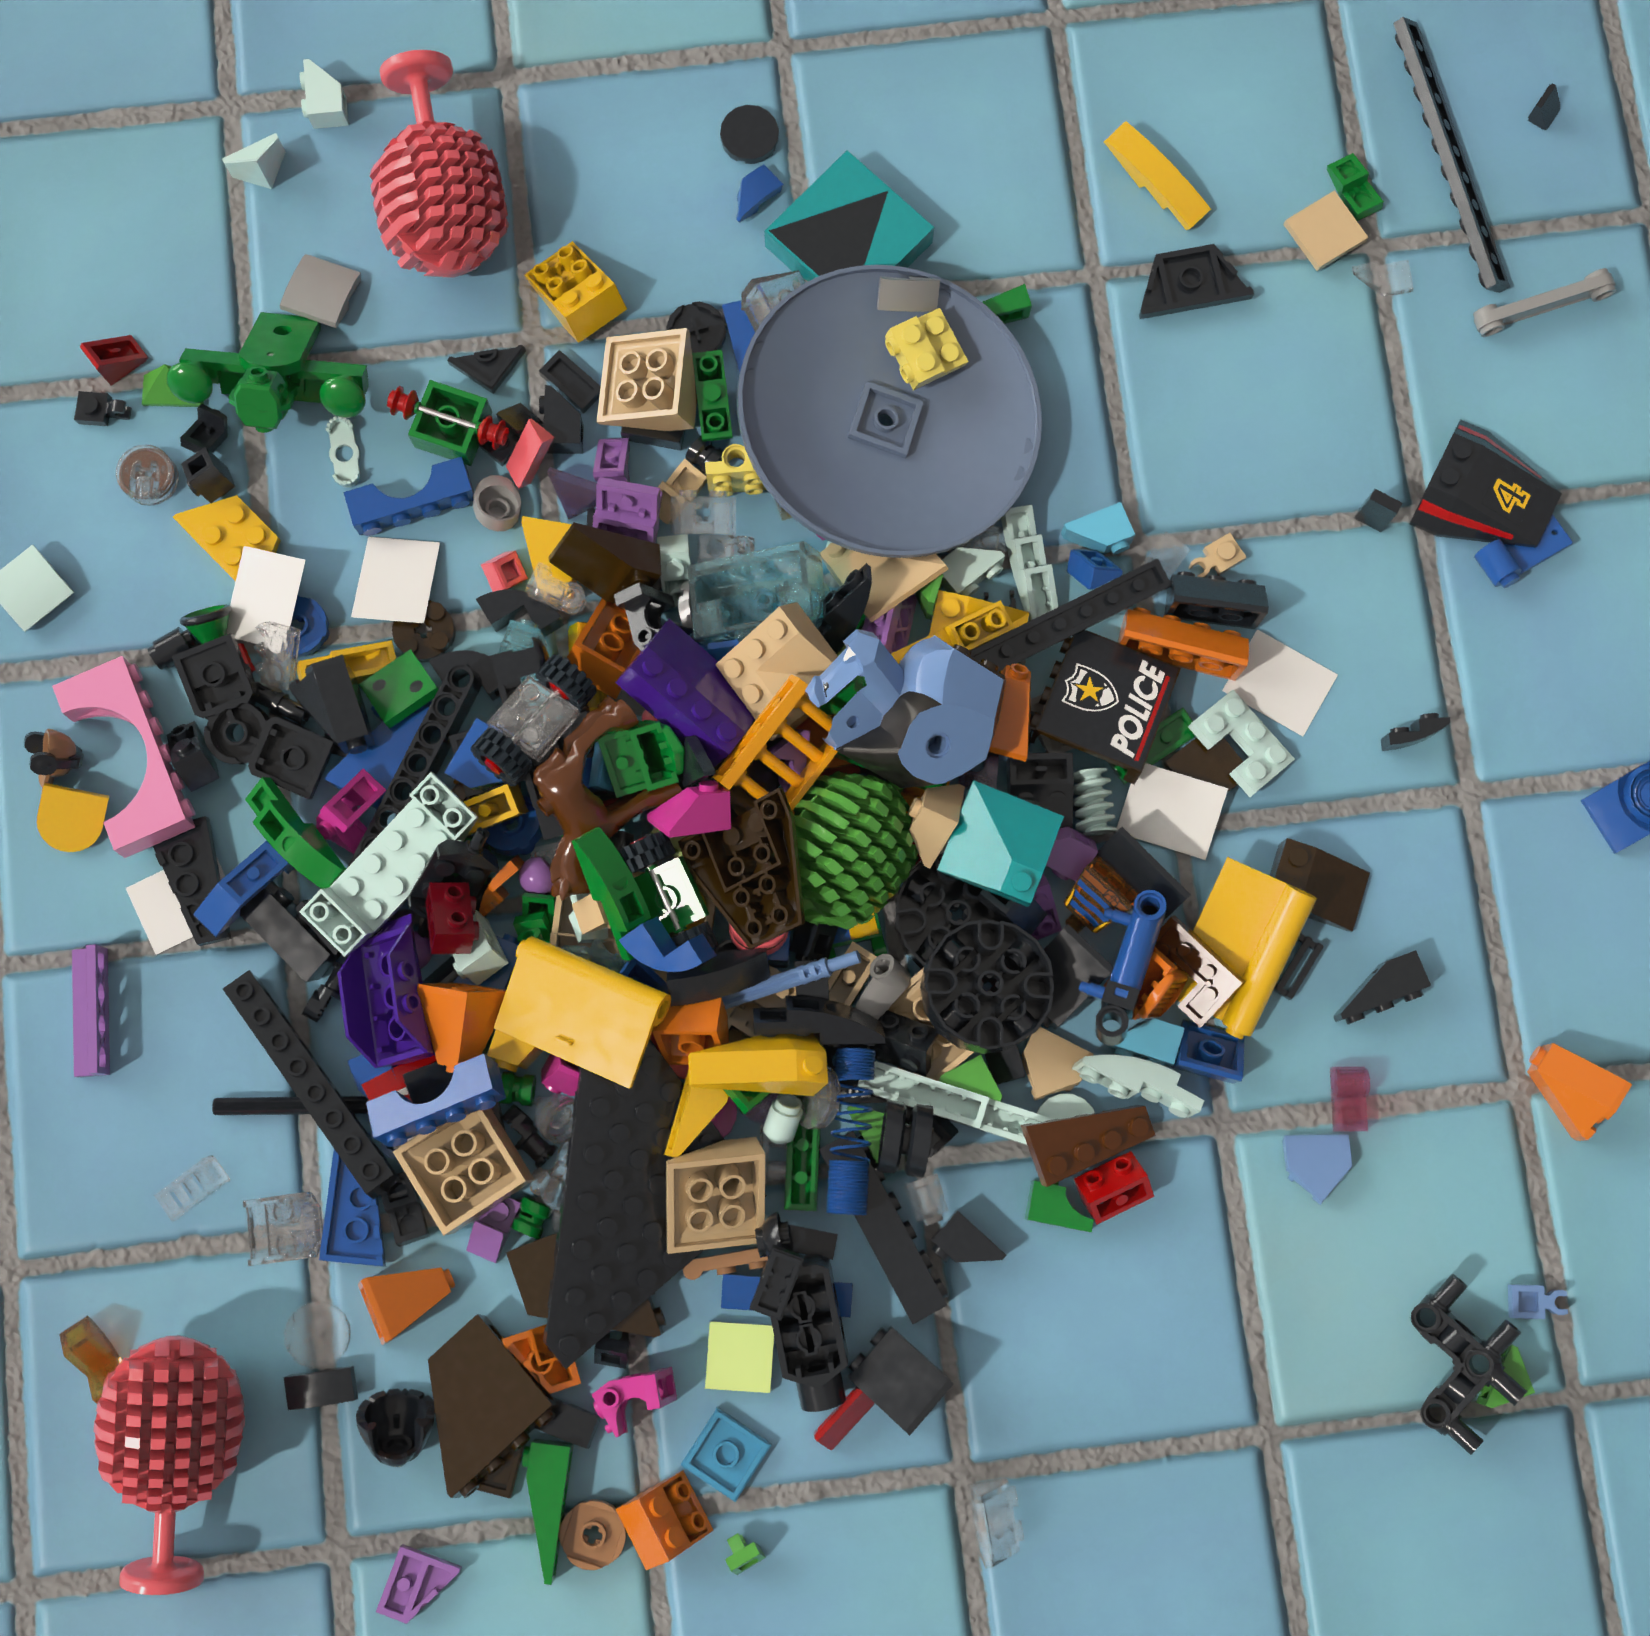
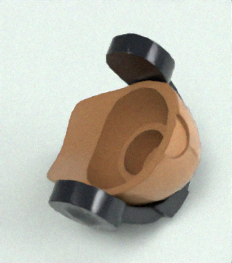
M46 729L45 733L34 731L25 736L24 747L28 752L33 753L30 757V769L39 775L38 779L42 789L44 783L53 784L55 777L66 775L72 768L79 769L82 766L84 755L82 754V749L76 746L66 734L57 730Z

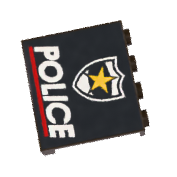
M1083 630L1065 639L1059 652L1065 655L1062 662L1056 660L1049 678L1054 679L1051 688L1045 686L1039 701L1040 704L1044 705L1041 714L1035 712L1030 723V730L1034 731L1030 743L1034 744L1037 736L1041 734L1127 769L1123 780L1135 785L1143 771L1181 668L1088 630Z

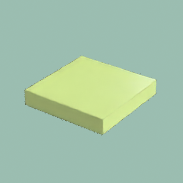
M710 1321L705 1389L770 1393L774 1347L772 1325Z

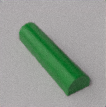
M822 1089L814 1096L794 1095L802 1102L801 1108L803 1113L793 1141L787 1143L784 1210L817 1211Z

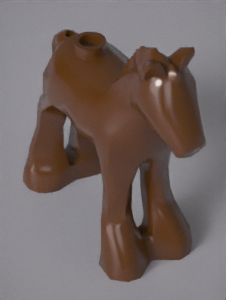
M609 696L603 699L598 704V707L590 711L581 724L564 739V750L555 748L553 754L544 763L539 765L533 773L534 784L537 786L541 797L536 801L539 809L547 817L553 814L564 831L549 869L551 883H553L551 896L556 897L560 895L561 901L571 895L590 893L572 840L595 827H600L611 840L631 819L645 810L659 807L682 791L680 786L674 783L652 791L644 789L622 796L614 803L605 806L602 800L583 784L586 758L594 744L608 732L629 730L639 723L633 710L622 699L617 702Z

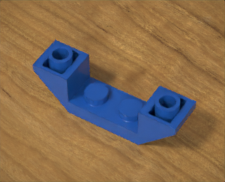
M265 841L216 884L193 915L217 938L240 917V909L283 871L289 874L295 868L268 841Z

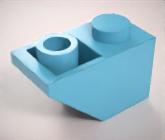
M1153 1018L1128 1031L1126 1038L1120 1044L1109 1045L1108 1047L1116 1049L1115 1055L1137 1056L1162 1066H1172L1175 1063L1185 1028Z

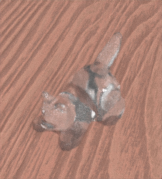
M569 1139L558 1149L554 1167L551 1169L537 1168L532 1173L535 1180L530 1183L531 1192L538 1195L547 1206L554 1210L551 1222L554 1233L559 1232L560 1205L563 1185H565Z

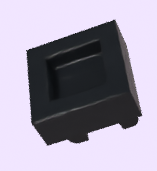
M608 1332L595 1344L594 1363L626 1369L629 1359V1333L622 1332V1337L619 1340L610 1339V1332Z

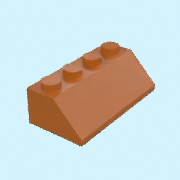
M1139 607L1133 608V610L1128 609L1124 615L1118 643L1180 668L1236 681L1248 665L1249 639L1241 637V633L1237 631L1224 630L1220 632L1212 630L1211 626L1205 623L1195 622L1192 625L1181 622L1179 617L1173 615L1160 617L1152 615L1151 611Z

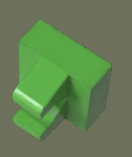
M739 1533L727 1539L733 1555L726 1558L725 1561L730 1571L736 1575L766 1558L758 1544L752 1542L748 1545L744 1537Z

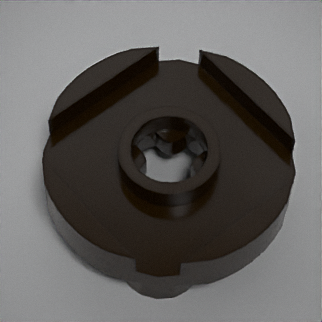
M429 600L424 623L394 621L392 635L396 646L403 654L411 649L420 662H429L430 659L444 654L450 644L452 646L456 636V628L451 615L442 604ZM422 624L432 627V631L427 632L426 638H422L420 634L416 633V630Z

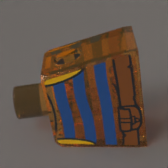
M1097 856L1084 868L1064 900L1065 907L1072 912L1065 920L1066 925L1069 924L1077 933H1080L1085 927L1093 933H1098L1112 923L1110 919L1103 916L1106 908L1127 912L1134 906V901L1139 893L1100 856Z

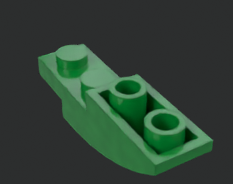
M262 777L245 798L257 815L252 823L269 844L298 872L320 888L330 887L346 870L345 866L313 823H304L272 778Z
M595 827L572 840V844L592 899L602 903L622 960L630 961L634 957L622 946L619 939L652 917L643 895L622 856L600 827Z

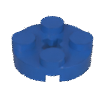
M297 595L292 621L296 619L299 622L304 621L303 630L299 633L296 631L291 633L289 630L285 651L276 649L290 658L305 657L313 654L321 648L330 636L329 620L323 608L315 600L300 597L299 595Z
M523 795L529 812L487 828L490 836L486 843L494 852L500 855L514 856L518 854L527 855L535 849V844L541 838L542 832L535 808H533L531 799ZM514 820H517L519 825L515 829L509 830L506 827L507 824H513Z

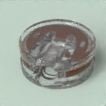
M138 445L129 449L121 456L116 467L118 485L138 504L146 506L161 504L168 500L177 489L179 482L178 469L171 458L156 446Z

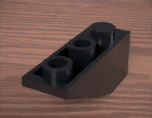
M1412 951L1379 964L1333 1016L1335 1022L1345 1019L1348 1025L1364 1019V1011L1374 1008L1376 1013L1395 1007L1393 1004L1395 999L1404 997L1405 1002L1424 996L1421 989L1427 988L1431 984L1417 951Z

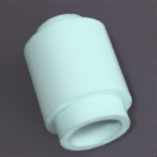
M779 1094L772 1101L763 1127L764 1134L771 1142L784 1144L793 1141L803 1113L801 1108L802 1102L796 1096Z

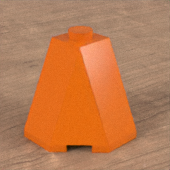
M1555 1043L1543 1045L1542 1047L1538 1046L1529 1058V1062L1532 1064L1527 1073L1568 1134L1576 1141L1589 1140L1597 1130L1593 1125L1601 1123L1605 1118L1609 1120L1618 1110L1632 1086L1630 1082Z

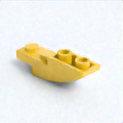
M1000 600L949 624L944 629L891 653V655L899 664L912 646L934 635L952 647L954 644H957L971 651L1015 629Z

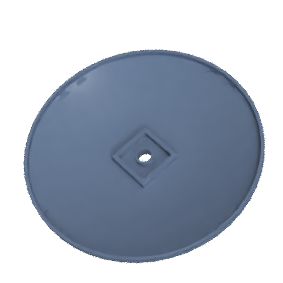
M893 265L854 266L829 272L802 284L774 306L761 322L745 353L739 374L737 415L740 433L746 453L764 487L789 515L808 530L827 541L849 550L880 557L912 558L933 555L961 546L983 534L1009 511L1025 488L1037 460L1042 429L1041 403L1031 366L1022 348L1000 318L984 303L959 286L920 270ZM880 276L909 279V276L940 279L937 309L941 308L969 361L965 366L913 391L910 383L907 384L903 380L896 357L891 356L885 345V335L890 328L915 316L919 318L931 311L878 310L877 300ZM878 415H889L893 420V425H882L878 421Z

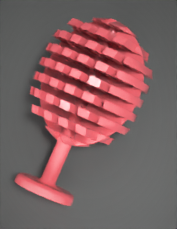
M432 50L402 52L383 62L379 70L380 78L384 86L389 90L400 94L412 95L417 124L408 125L406 129L398 134L399 136L393 138L383 150L385 152L371 169L370 178L373 181L371 192L375 199L373 202L374 211L378 217L376 221L378 229L382 234L380 237L387 251L391 249L393 255L401 257L397 261L401 268L411 270L414 267L418 272H426L424 276L454 278L477 269L483 261H486L491 256L495 247L499 245V239L507 233L509 223L506 217L508 211L504 200L505 192L501 182V173L492 149L489 151L487 145L480 142L482 137L478 132L470 129L466 132L462 127L454 126L455 124L436 122L434 120L430 92L443 87L450 81L453 75V66L450 58L443 53Z
M180 1335L166 1336L138 1347V1349L130 1350L129 1358H124L117 1365L115 1371L108 1373L96 1408L97 1415L94 1421L96 1440L94 1444L99 1459L98 1470L102 1480L108 1482L117 1493H122V1503L134 1504L155 1513L153 1556L133 1561L127 1564L120 1572V1587L136 1594H175L196 1588L203 1582L204 1568L198 1561L188 1557L174 1556L176 1512L185 1510L186 1507L198 1501L211 1500L212 1489H216L224 1479L231 1476L237 1466V1455L243 1439V1428L245 1427L243 1411L245 1405L243 1395L241 1394L239 1378L236 1371L230 1368V1364L224 1357L217 1355L216 1348H211L209 1345L193 1338Z

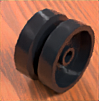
M887 1100L881 1129L877 1172L894 1174L899 1168L901 1154H904V1171L906 1175L924 1178L933 1142V1106L916 1104L911 1111L908 1124L906 1123L907 1110L905 1103Z

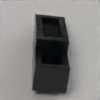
M767 948L715 952L717 956L695 968L681 972H667L666 981L668 992L671 996V1007L714 1000L737 993L769 979L770 968Z

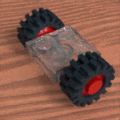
M553 654L537 671L535 677L538 681L528 675L487 721L488 728L470 747L473 756L479 759L478 762L484 765L486 770L492 772L496 778H501L504 783L510 786H516L533 767L528 755L539 762L580 715L579 712L597 693L596 686L592 684V680L587 678L583 671L577 669V665H572L570 660L567 658L563 659L561 655Z

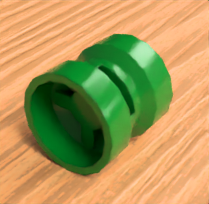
M503 1072L501 1079L506 1099L499 1101V1103L511 1104L512 1102H519L522 1106L532 1107L536 1092V1075L525 1074L519 1077L511 1072Z
M523 1197L519 1205L521 1209L519 1216L513 1219L510 1227L525 1235L540 1239L544 1231L542 1225L550 1217L553 1209L540 1202Z

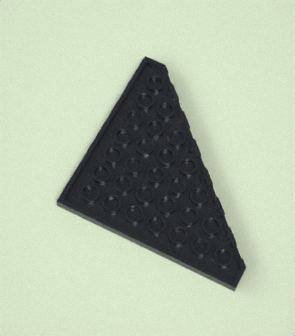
M650 1039L633 1087L630 1089L578 1066L579 1078L574 1097L573 1125L567 1151V1171L560 1205L561 1217L559 1232H557L553 1279L551 1280L549 1290L547 1326L544 1329L543 1337L545 1345L565 1369L704 1251L667 1253L666 1161L674 1157L666 1156L664 1153L684 1084ZM710 1121L680 1156L725 1139L712 1121Z

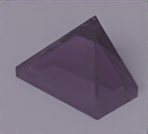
M549 467L547 473L568 519L587 512L589 508L596 507L597 483Z

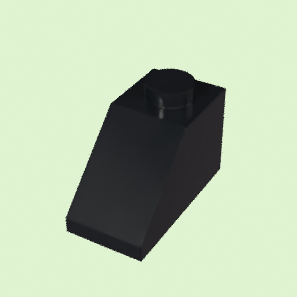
M956 1210L930 1239L935 1244L932 1250L945 1262L949 1258L956 1263L1003 1260L1006 1256L1002 1250Z

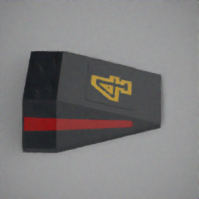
M1460 419L1409 524L1437 537L1490 543L1501 539L1504 544L1536 548L1562 493L1489 431Z

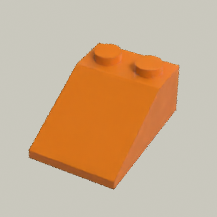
M602 598L567 656L572 665H577V669L583 671L586 677L592 680V684L596 686V689L614 699L618 697L622 690L615 682L641 652L634 644L625 609L616 606V603L608 602Z

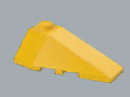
M813 1033L808 1036L779 1034L775 1037H765L759 1035L692 1052L688 1055L689 1087L814 1096L828 1084L826 1051Z

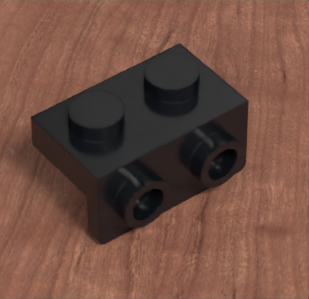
M887 1010L878 1019L883 1024L885 1043L876 1044L869 1048L876 1051L875 1058L877 1060L891 1063L908 1072L926 1077L931 1069L932 1046L939 1034L934 1027Z

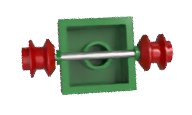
M429 380L421 402H419L415 390L405 394L403 386L392 390L388 396L387 407L390 408L391 415L395 416L400 411L403 412V418L408 420L416 414L408 433L415 448L448 459L462 456L465 465L472 466L479 448L478 443L483 446L487 441L492 442L493 449L496 450L500 445L504 446L507 441L509 428L505 427V420H501L498 425L493 423L492 409L487 398L433 380Z

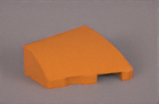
M547 1324L503 1338V1345L548 1394L581 1384L576 1363H572L567 1369L563 1368L543 1342L544 1329Z

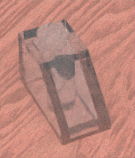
M937 1173L903 1185L917 1222L924 1220L927 1226L944 1219L942 1213L949 1210Z

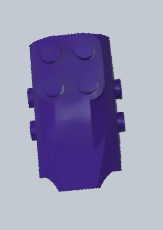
M408 914L386 922L377 935L368 938L367 941L350 953L337 973L346 1038L374 1068L407 1064L435 1055L421 1000L417 992V984H423L414 937L412 914Z

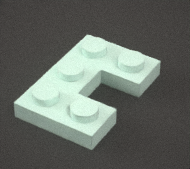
M1234 690L1230 691L1188 726L1208 750L1229 734L1248 755V758L1230 773V776L1249 797L1295 760Z

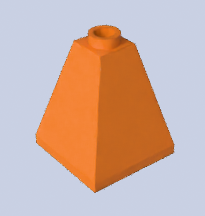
M1015 663L1011 666L1006 665L1000 672L1005 676L1006 684L999 721L989 752L1026 762L1031 723V671L1026 666Z
M466 983L417 984V992L421 1000L437 1063L445 1065L446 1072L453 1073L455 1065L482 1054L494 1030L493 1027L506 990Z
M442 1267L366 1277L360 1280L358 1287L380 1342L384 1345L451 1292V1289L455 1287V1283L449 1269L443 1271Z

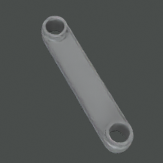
M1607 268L1599 269L1587 275L1584 280L1501 307H1497L1496 304L1484 306L1473 313L1474 323L1481 336L1488 337L1500 332L1505 328V325L1589 298H1592L1594 302L1606 299L1617 291L1615 288L1616 284Z

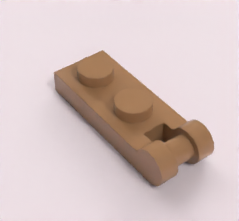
M758 1248L696 1258L683 1268V1274L687 1279L695 1280L703 1274V1271L714 1269L717 1270V1275L737 1272V1265L749 1264V1270L763 1268L768 1257L760 1258Z

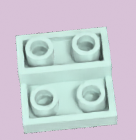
M31 545L0 570V604L24 632L75 593L34 545Z

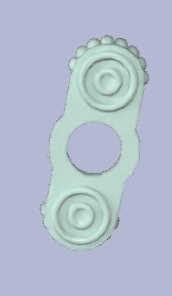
M334 416L333 419L329 420L330 423H327L326 427L331 444L329 457L334 465L335 472L332 477L339 485L352 487L360 479L358 462L360 451L355 442L351 421L347 420V418ZM343 446H348L353 450L352 458L346 462L339 461L336 457L337 450Z

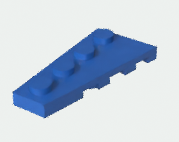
M334 1149L319 1260L384 1267L386 1266L378 1197L372 1199L366 1195Z

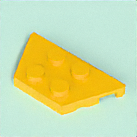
M237 495L180 512L173 516L185 531L235 582L244 546L276 553L281 541Z

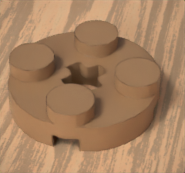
M599 1499L579 1502L564 1517L559 1532V1540L563 1551L567 1555L566 1557L572 1564L585 1570H597L616 1560L621 1554L627 1538V1531L616 1511V1507L609 1502ZM593 1525L599 1527L598 1532L602 1534V1540L596 1539L594 1544L589 1543V1536L584 1534L585 1528L591 1529Z

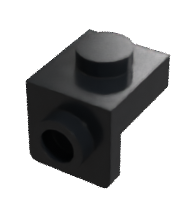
M200 404L197 408L198 419L180 437L181 446L194 453L207 447L213 453L228 437L227 416L217 409Z

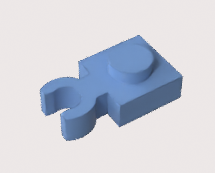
M1508 1284L1509 1318L1545 1319V1309L1552 1314L1566 1315L1568 1314V1309L1557 1308L1555 1306V1299L1558 1296H1567V1292L1554 1289L1545 1295L1543 1285Z

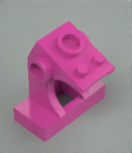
M363 768L322 807L320 814L316 817V828L324 839L331 840L354 854L367 830V827L358 818L386 792V789Z
M672 1367L617 1377L608 1381L591 1394L595 1400L593 1402L595 1411L600 1418L606 1419L608 1423L605 1426V1430L607 1433L613 1432L615 1437L628 1432L625 1410L631 1398L644 1400L647 1404V1410L659 1409L677 1400Z

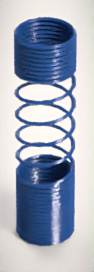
M836 1048L834 1059L835 1075L833 1076L837 1079L833 1083L840 1087L863 1092L836 1095L832 1100L839 1104L863 1108V1110L836 1112L831 1117L835 1120L864 1127L835 1129L830 1134L837 1138L865 1144L836 1146L830 1148L829 1151L836 1155L864 1161L829 1160V1180L827 1184L829 1187H827L828 1200L826 1201V1212L832 1214L867 1215L870 1160L865 1157L834 1150L871 1145L869 1141L835 1133L872 1128L871 1124L836 1116L872 1112V1107L837 1100V1098L872 1095L874 1092L865 1088L841 1084L837 1081L851 1079L874 1080L876 1051L863 1048Z

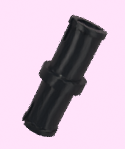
M256 682L260 692L257 703L269 708L272 714L276 716L283 715L301 726H304L309 721L311 716L298 702L290 699L289 694L283 691L278 693L262 685L260 682Z

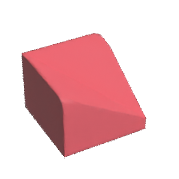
M516 550L504 552L481 564L493 592L508 590L528 579Z

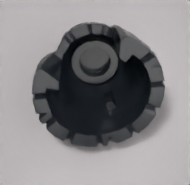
M398 1388L388 1389L387 1393L383 1390L371 1395L369 1401L365 1399L358 1407L356 1423L360 1435L372 1455L380 1463L392 1467H402L407 1462L415 1459L424 1448L433 1429L436 1416L434 1401L429 1395L425 1396L421 1391L414 1389L407 1391L406 1388L402 1391Z

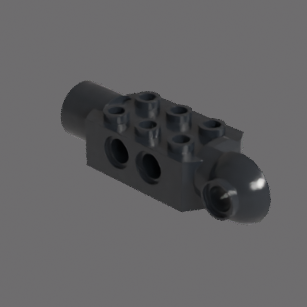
M778 1211L770 1215L762 1227L755 1228L760 1258L769 1256L773 1244L793 1251L788 1221L781 1222ZM818 1254L804 1255L803 1264L781 1321L770 1318L782 1378L796 1382L800 1406L803 1411L818 1412L835 1408L846 1401L841 1371L848 1366L849 1354L830 1259Z

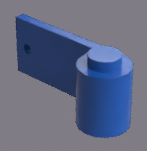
M1552 514L1536 548L1504 544L1501 539H1498L1480 549L1474 558L1495 587L1502 585L1503 588H1507L1520 579L1519 575L1571 546L1573 542Z

